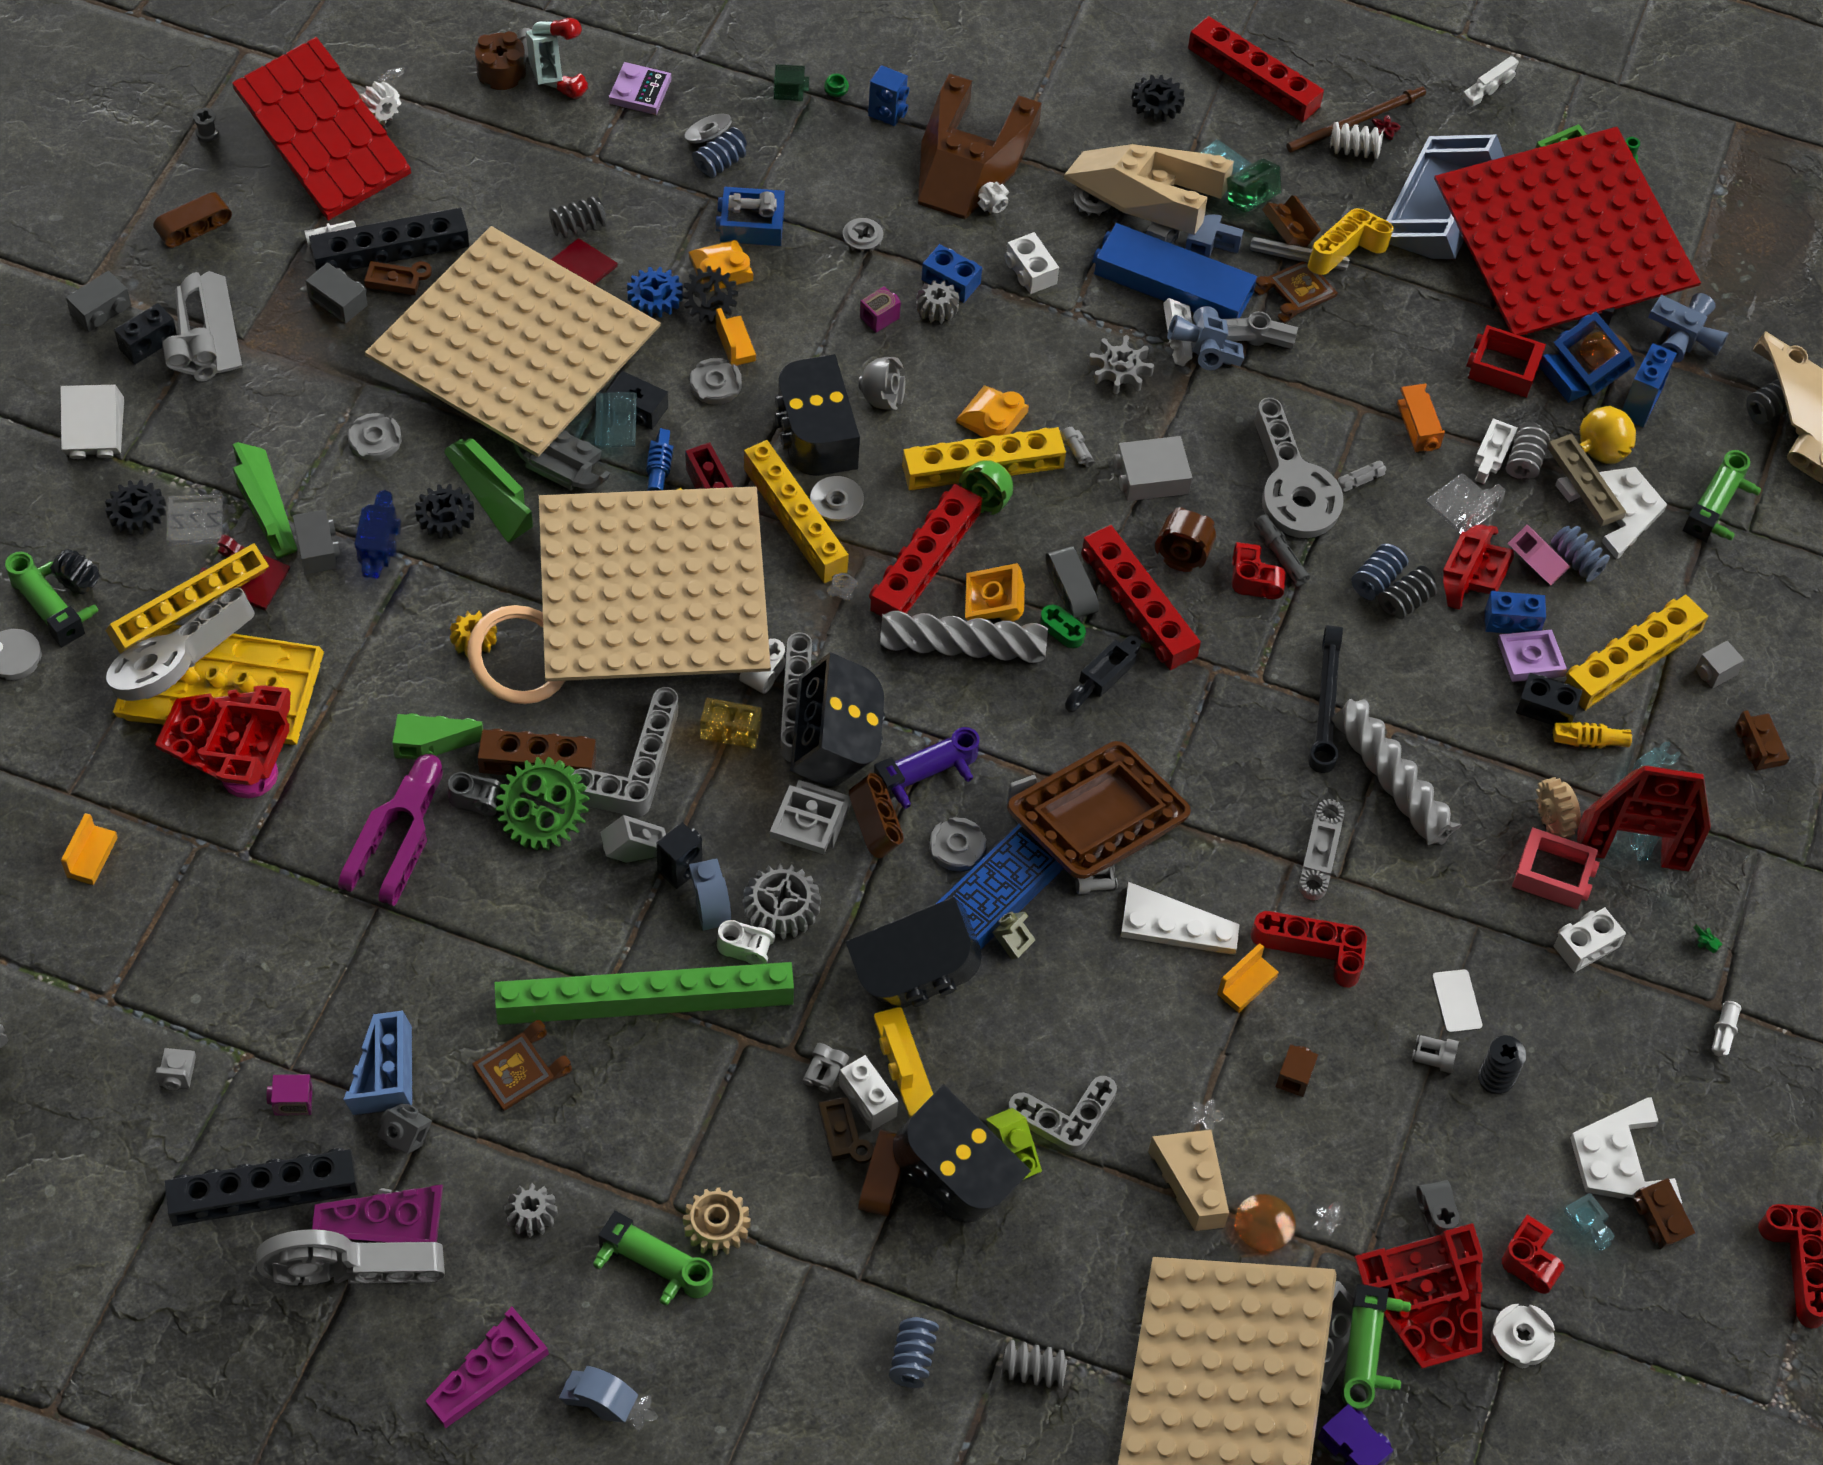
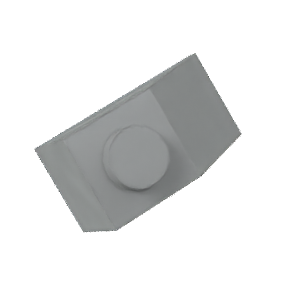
M625 815L600 832L606 857L626 863L657 857L656 842L666 835L663 827Z

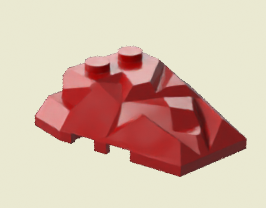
M261 685L254 686V692L239 694L238 690L235 689L228 690V696L213 698L212 694L209 693L177 698L155 745L157 749L223 782L253 785L259 782L260 779L270 777L289 733V723L286 717L290 711L291 692L289 688Z
M1473 1223L1446 1230L1441 1235L1387 1250L1381 1248L1354 1256L1363 1285L1389 1289V1298L1401 1299L1411 1303L1409 1312L1386 1310L1384 1317L1393 1327L1421 1369L1482 1352L1481 1264L1483 1263V1252Z

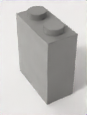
M1181 436L1119 443L1117 454L1113 456L1115 470L1120 471L1119 486L1121 491H1125L1127 501L1190 493L1192 474Z

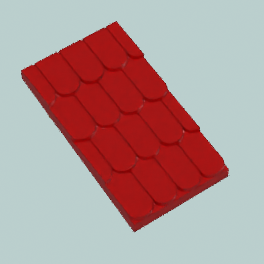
M317 37L265 64V66L250 72L243 78L241 77L232 82L233 89L328 221L411 174V168L404 156L388 137L385 129L359 97V93L342 73L339 65Z

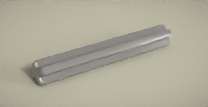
M1253 237L1250 244V250L1304 262H1309L1312 249L1258 237ZM1345 257L1334 269L1347 270L1349 258Z

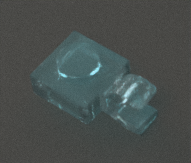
M1666 741L1660 748L1656 747L1639 758L1632 771L1643 766L1662 768L1660 764L1673 765L1678 761L1681 753L1678 751L1673 755L1668 754L1666 751L1671 743Z
M1591 1193L1566 1206L1564 1213L1582 1235L1590 1231L1594 1243L1601 1251L1611 1246L1610 1240L1615 1236L1604 1224L1609 1216Z

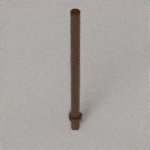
M1423 86L1414 90H1405L1398 97L1339 121V128L1341 130L1344 123H1348L1350 128L1406 103L1410 105L1416 99L1425 96L1426 90ZM1333 124L1287 143V150L1291 153L1331 136Z

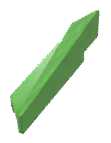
M459 439L445 449L446 456L507 542L513 541L533 527L532 511L525 505L523 488L474 439H468L465 442L463 439Z
M239 442L234 443L233 449L236 462L238 463V466L233 467L236 484L276 558L279 559L296 552L295 540L266 451L259 447Z

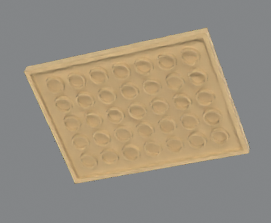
M1153 1257L1118 1465H1311L1337 1275L1335 1269Z

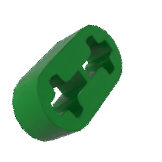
M1052 604L1043 608L1040 624L1048 628L1050 635L1068 648H1078L1084 643L1086 629L1081 622L1058 605ZM1048 616H1049L1050 618H1054V617L1056 616V617H1057V620H1056V619L1048 620ZM1068 633H1078V637L1076 635H1072L1071 637L1068 636Z

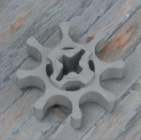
M1127 335L1123 336L1121 346H1112L1106 338H1103L1100 350L1105 354L1090 353L1089 366L1101 368V370L1095 371L1094 383L1098 384L1104 379L1113 381L1114 394L1119 393L1122 383H1130L1136 391H1140L1142 379L1138 375L1142 374L1149 377L1153 375L1154 364L1141 361L1147 358L1148 346H1143L1139 350L1129 348V336Z

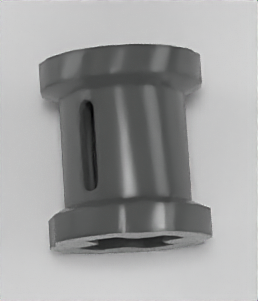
M201 108L193 113V121L197 125L196 136L204 142L213 141L219 134L218 127L214 123L216 115L212 109Z

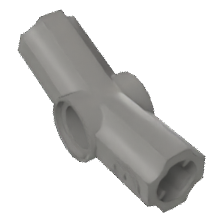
M1259 311L1250 314L1249 318L1224 319L1227 320V340L1247 341L1255 346L1270 343L1293 349L1299 328L1272 321L1268 314Z

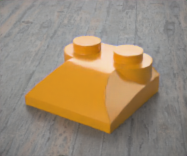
M737 240L689 252V257L697 276L698 268L704 273L707 272V267L711 266L712 272H716L718 267H720L722 276L729 273L730 278L728 281H735L736 285L753 281L750 258L743 252ZM710 279L700 281V283H707L710 281ZM720 282L719 288H720V289L726 288V287Z
M984 385L957 417L956 423L984 438L992 435L1011 434L1025 417L1029 406L1025 404L1024 398L1019 393H1002Z
M1018 563L966 573L965 618L967 621L975 618H1000L1002 621L1014 622L1022 616L1024 612L1025 585Z

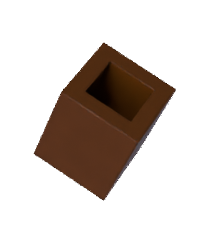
M1290 1044L1275 1087L1304 1097L1319 1054L1313 1053L1307 1047Z

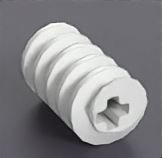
M1334 122L1330 148L1334 146L1335 154H1338L1341 147H1343L1345 155H1348L1350 150L1354 149L1356 157L1363 150L1365 158L1369 156L1370 152H1373L1374 159H1378L1382 146L1383 131L1379 135L1378 128L1374 127L1369 134L1368 126H1364L1362 131L1359 132L1358 125H1354L1350 131L1348 123H1344L1340 130L1339 123Z

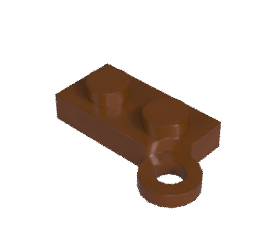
M370 261L364 280L365 287L416 295L419 280L428 279L432 274V268L430 264L424 261L416 262L412 267ZM418 269L426 270L424 273L417 272Z

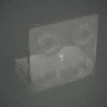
M1462 473L1428 497L1426 504L1461 534L1462 531L1466 532L1499 510L1506 490L1499 484L1490 490L1488 488L1482 490Z

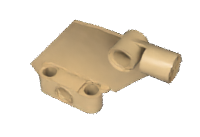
M1765 331L1752 351L1774 364L1784 394L1791 425L1796 427V433L1799 435L1789 451L1787 459L1793 466L1823 484V369L1808 360V354L1802 347L1796 345L1788 346Z

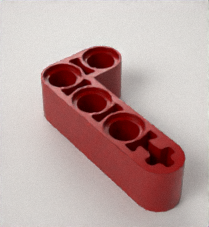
M1272 911L1260 912L1255 918L1251 939L1256 945L1260 943L1264 948L1335 960L1333 974L1336 983L1342 987H1353L1358 983L1364 966L1367 943L1366 933L1360 927ZM1290 932L1297 933L1299 936H1293ZM1318 937H1323L1328 941H1322ZM1347 942L1354 943L1356 946H1351ZM1344 967H1349L1354 971H1347Z
M1772 1205L1759 1222V1232L1769 1241L1790 1243L1797 1317L1805 1327L1811 1329L1818 1328L1823 1324V1216L1819 1210L1811 1206ZM1771 1219L1779 1222L1781 1226L1773 1224ZM1801 1221L1809 1224L1811 1228L1805 1227ZM1804 1249L1809 1250L1814 1256L1806 1254ZM1807 1277L1813 1279L1817 1285L1810 1283Z

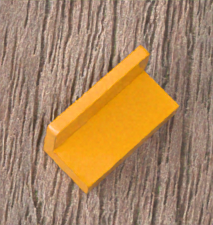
M722 308L716 309V329L729 363L732 366L733 364L737 366L756 361V353L742 317L736 316L726 319Z
M84 814L61 862L67 878L94 885L118 837L115 831L95 826L90 814Z
M1260 943L1222 977L1217 995L1238 1013L1278 977L1279 972L1262 958L1264 946Z

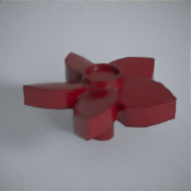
M1386 115L1383 121L1375 118L1372 119V123L1378 128L1379 135L1383 131L1385 137L1390 140L1393 139L1394 133L1401 128L1398 123L1391 122L1389 115Z

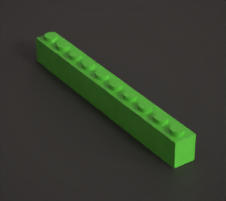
M792 962L495 982V1005L498 1025L532 1023L536 1020L546 1022L793 1005L794 1000Z

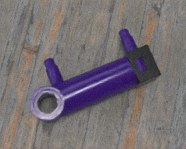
M969 727L958 728L950 738L896 761L890 757L874 764V774H877L884 781L890 799L895 797L898 803L904 809H907L911 806V803L904 788L953 766L956 767L965 781L969 782L973 779L968 765L977 759L979 735L974 729Z

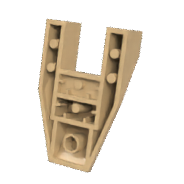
M1130 144L1083 151L1064 174V179L1126 214L1195 235L1204 222L1207 197L1199 195L1195 191L1221 199L1230 187L1234 161L1220 155ZM1174 184H1175V185L1182 186V187H1185V188H1188V189H1191V190H1195V191L1183 190V189L1174 187Z

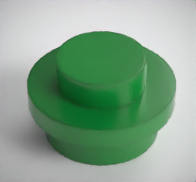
M832 74L825 81L824 90L830 96L840 97L848 92L849 83L843 75Z

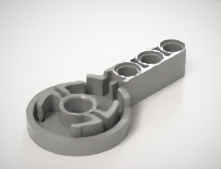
M1264 398L1260 401L1254 418L1255 426L1273 471L1263 491V510L1270 517L1275 527L1285 534L1298 538L1320 536L1328 532L1336 524L1343 508L1342 489L1338 481L1327 470L1302 459L1281 403L1274 398ZM1303 496L1310 501L1311 506L1301 507L1293 501V498ZM1334 498V505H1333V509H1332V511H1331L1332 504H1333L1332 499Z
M233 588L226 591L173 633L148 638L121 653L112 662L106 675V680L114 695L122 700L134 701L145 698L149 699L168 690L186 673L189 667L195 666L198 660L253 618L255 612L244 591L241 588Z
M297 1230L267 1239L259 1245L256 1251L258 1272L262 1276L274 1280L276 1283L286 1285H298V1283H302V1285L327 1282L332 1277H334V1282L338 1284L347 1279L348 1283L435 1282L445 1277L443 1245L437 1242L356 1243L350 1241L344 1235L332 1231Z

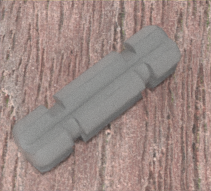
M1376 461L1371 463V467L1367 465L1350 472V476L1346 474L1339 477L1338 483L1342 492L1385 475L1386 466L1382 461Z

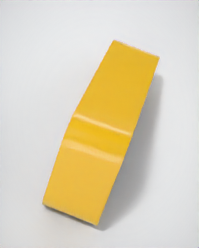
M1358 208L1351 210L1314 243L1308 262L1309 270L1319 275L1327 274L1358 246L1374 253L1386 252L1393 232L1392 224L1366 210Z

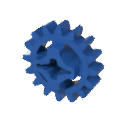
M648 267V272L646 273L642 270L638 271L639 277L631 276V283L627 284V299L631 302L632 307L638 308L643 313L645 311L648 312L650 317H652L653 313H657L660 318L662 317V312L670 315L672 314V307L678 309L679 302L683 301V284L679 283L678 275L672 277L671 270L663 273L662 267H659L657 271H653L651 267Z

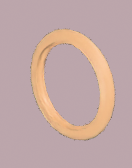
M518 605L495 609L478 621L468 641L470 668L477 681L488 692L510 703H537L551 697L562 687L565 681H548L543 686L534 690L518 691L502 686L487 672L481 656L482 643L485 635L494 625L506 619L519 618L532 621L543 628V612Z

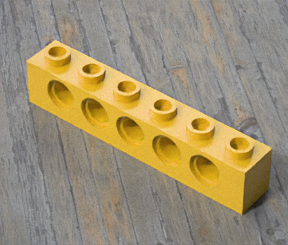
M1059 427L1042 428L1035 431L1015 432L1000 436L992 435L986 438L965 439L958 442L938 443L936 445L915 446L903 449L902 466L908 489L916 490L958 484L961 474L968 467L983 460L999 463L1008 471L1010 476L1064 468L1066 450Z
M765 440L745 449V472L822 582L825 584L847 574L849 554L769 441Z
M255 543L112 622L105 631L121 654L137 643L156 635L207 606L226 591L238 588L260 576L267 570L269 565Z
M1686 594L1678 600L1672 599L1665 605L1662 611L1651 613L1644 623L1639 626H1632L1622 638L1611 640L1600 653L1595 651L1586 659L1585 663L1580 666L1574 665L1566 673L1567 679L1565 684H1570L1575 688L1583 690L1579 705L1586 711L1703 630L1709 616Z

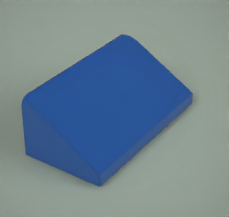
M1546 354L1542 356L1539 364L1540 369L1568 403L1589 394L1590 390L1561 355Z

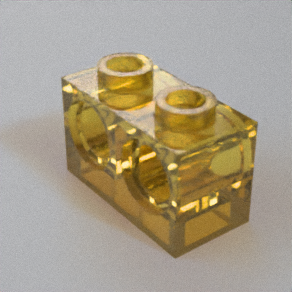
M706 698L700 720V739L756 749L761 729L762 708Z

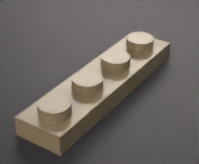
M1573 434L1550 441L1547 447L1600 526L1602 527L1623 519L1626 514L1625 509Z

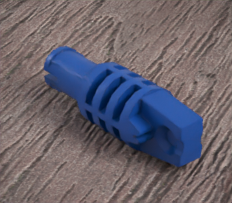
M660 428L656 441H650L646 468L649 475L647 491L663 490L665 478L670 474L673 445H669L670 430Z

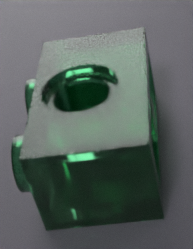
M1263 158L1227 178L1228 205L1245 213L1282 192L1280 166Z

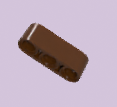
M211 192L160 215L154 221L153 227L168 247L174 248L226 224L231 219L232 212L218 193Z
M870 773L849 789V798L869 852L877 858H883L903 842L904 837L884 781L877 774Z
M881 1129L879 1131L861 1192L858 1210L884 1217L889 1215L902 1170L896 1163L893 1155V1140L896 1133Z

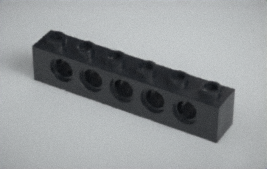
M461 207L309 236L316 271L327 262L336 269L340 268L346 271L367 267L370 261L388 263L469 247L468 229Z
M342 1148L331 1149L327 1153L316 1155L305 1153L297 1156V1158L287 1160L271 1159L266 1163L258 1165L241 1164L234 1169L222 1171L211 1169L204 1172V1174L193 1176L182 1174L175 1176L173 1179L165 1180L168 1215L172 1227L358 1195L351 1149L344 1150ZM322 1171L330 1172L326 1177H317V1174ZM289 1177H299V1179L293 1183L286 1182V1180ZM259 1182H268V1184L263 1188L255 1187V1185ZM229 1187H237L233 1193H224ZM199 1192H205V1193H206L205 1196L202 1197V1198H199V1199L193 1198V1196H194L196 1193H199Z

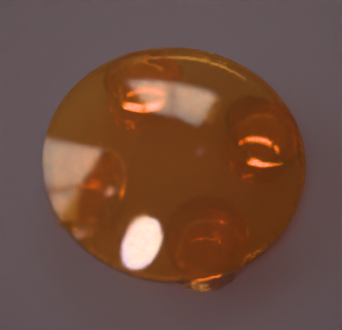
M1601 331L1588 335L1583 340L1580 348L1584 360L1593 367L1594 371L1619 353ZM1615 334L1632 354L1629 343L1621 336Z
M1257 1194L1247 1198L1240 1204L1235 1215L1234 1227L1245 1243L1257 1249L1260 1253L1269 1254L1273 1250L1282 1248L1291 1240L1295 1232L1296 1221L1291 1208L1283 1200L1269 1194Z

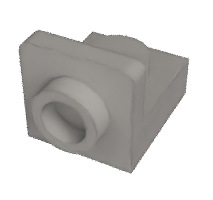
M165 1048L161 1067H157L155 1073L159 1086L169 1090L190 1088L196 1060L195 1051Z

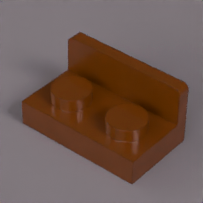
M1291 195L1285 204L1268 202L1262 209L1288 245L1306 248L1321 231L1319 225L1297 196Z
M1748 710L1742 711L1735 724L1737 736L1742 739L1747 759L1752 761L1755 770L1787 765L1789 757L1770 714L1751 717Z
M1669 1178L1648 1187H1642L1634 1193V1206L1641 1216L1644 1215L1649 1225L1647 1227L1648 1234L1653 1243H1658L1660 1249L1695 1234Z

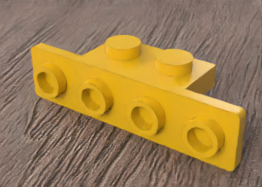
M896 1007L875 1013L874 1020L881 1037L879 1038L883 1055H887L890 1062L888 1064L890 1076L893 1081L897 1082L907 1113L911 1118L933 1095L903 1009Z

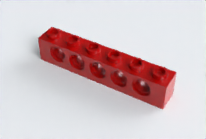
M1210 16L1206 17L1190 32L1189 50L1301 122H1304L1321 107L1324 89Z
M954 484L949 492L945 491L942 494L935 510L931 509L927 514L923 527L915 530L911 543L908 547L904 546L900 550L896 563L893 566H888L882 582L879 585L875 584L869 594L871 599L870 611L881 617L882 614L891 611L908 613L981 514L982 497L957 484Z
M1109 525L1084 537L1081 550L1083 560L1093 567L1098 580L1102 584L1105 583L1111 592L1113 600L1116 603H1120L1125 610L1128 620L1136 624L1143 640L1150 643L1154 648L1159 661L1165 663L1171 671L1197 658L1201 641L1114 527Z

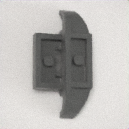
M564 430L539 457L514 443L519 457L526 462V468L570 490L574 487L582 489L597 487L605 482L611 474L608 471H605L600 476L591 473L592 465L600 460L602 450L592 446L589 442L570 435Z

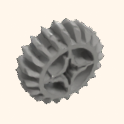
M781 863L777 870H773L768 865L766 874L758 870L756 878H750L748 887L744 889L743 907L746 919H750V924L754 927L765 928L774 935L776 933L780 934L783 940L786 938V933H790L794 938L798 935V930L805 933L808 930V925H813L815 923V916H818L820 913L819 904H821V896L817 884H813L812 876L805 877L803 869L794 872L793 865L788 870L783 869ZM791 889L798 892L802 896V898H800L798 894L793 893ZM761 905H764L765 909L771 910L773 914L764 910Z

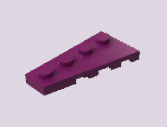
M443 1185L315 1204L312 1230L336 1232L350 1240L384 1243L437 1242Z
M512 1306L504 1314L505 1318L497 1327L493 1326L486 1334V1339L476 1350L472 1349L461 1367L457 1371H452L426 1400L427 1407L445 1429L549 1355L545 1344Z

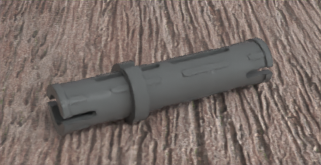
M1267 514L1257 518L1258 521L1254 522V526L1263 536L1266 547L1274 552L1297 587L1307 582L1305 578L1309 580L1310 575L1288 546L1283 532L1278 531Z

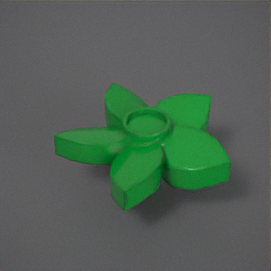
M1697 924L1693 927L1700 935L1697 938L1700 942L1697 944L1699 948L1702 949L1705 946L1710 952L1715 954L1718 948L1723 945L1719 939L1711 934L1710 928H1706L1703 931Z

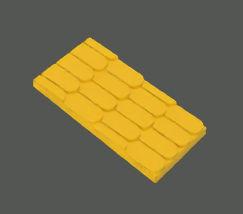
M173 624L152 637L171 634L180 628L181 625ZM233 633L198 660L195 666L189 667L186 673L168 690L149 699L128 701L117 698L113 713L118 718H124L127 721L163 724L164 726L177 698L209 693L212 694L213 698L228 696V690L235 689L238 690L239 694L254 692V686L261 685L289 688L291 692L290 711L286 717L289 723V733L284 744L297 745L324 651L319 646Z

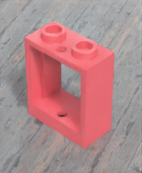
M1532 827L1512 887L1578 910L1581 901L1588 900L1593 886L1588 884L1589 877L1595 878L1600 862L1595 861L1598 849ZM1537 849L1583 864L1584 869L1578 887L1532 872L1531 868Z

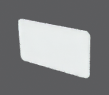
M1463 969L1434 973L1433 979L1446 1029L1449 1032L1480 1029L1482 1021L1469 972Z

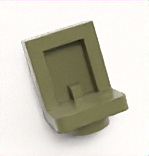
M1025 911L1005 914L999 920L1000 925L992 932L1011 959L1019 958L1035 941V938L1023 923L1028 918Z

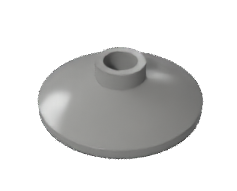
M724 113L705 117L694 123L686 131L685 139L689 143L712 142L729 128L732 119L730 115Z
M831 476L820 480L814 485L811 490L810 501L822 518L830 521H845L860 512L864 503V495L860 486L853 480L842 476Z

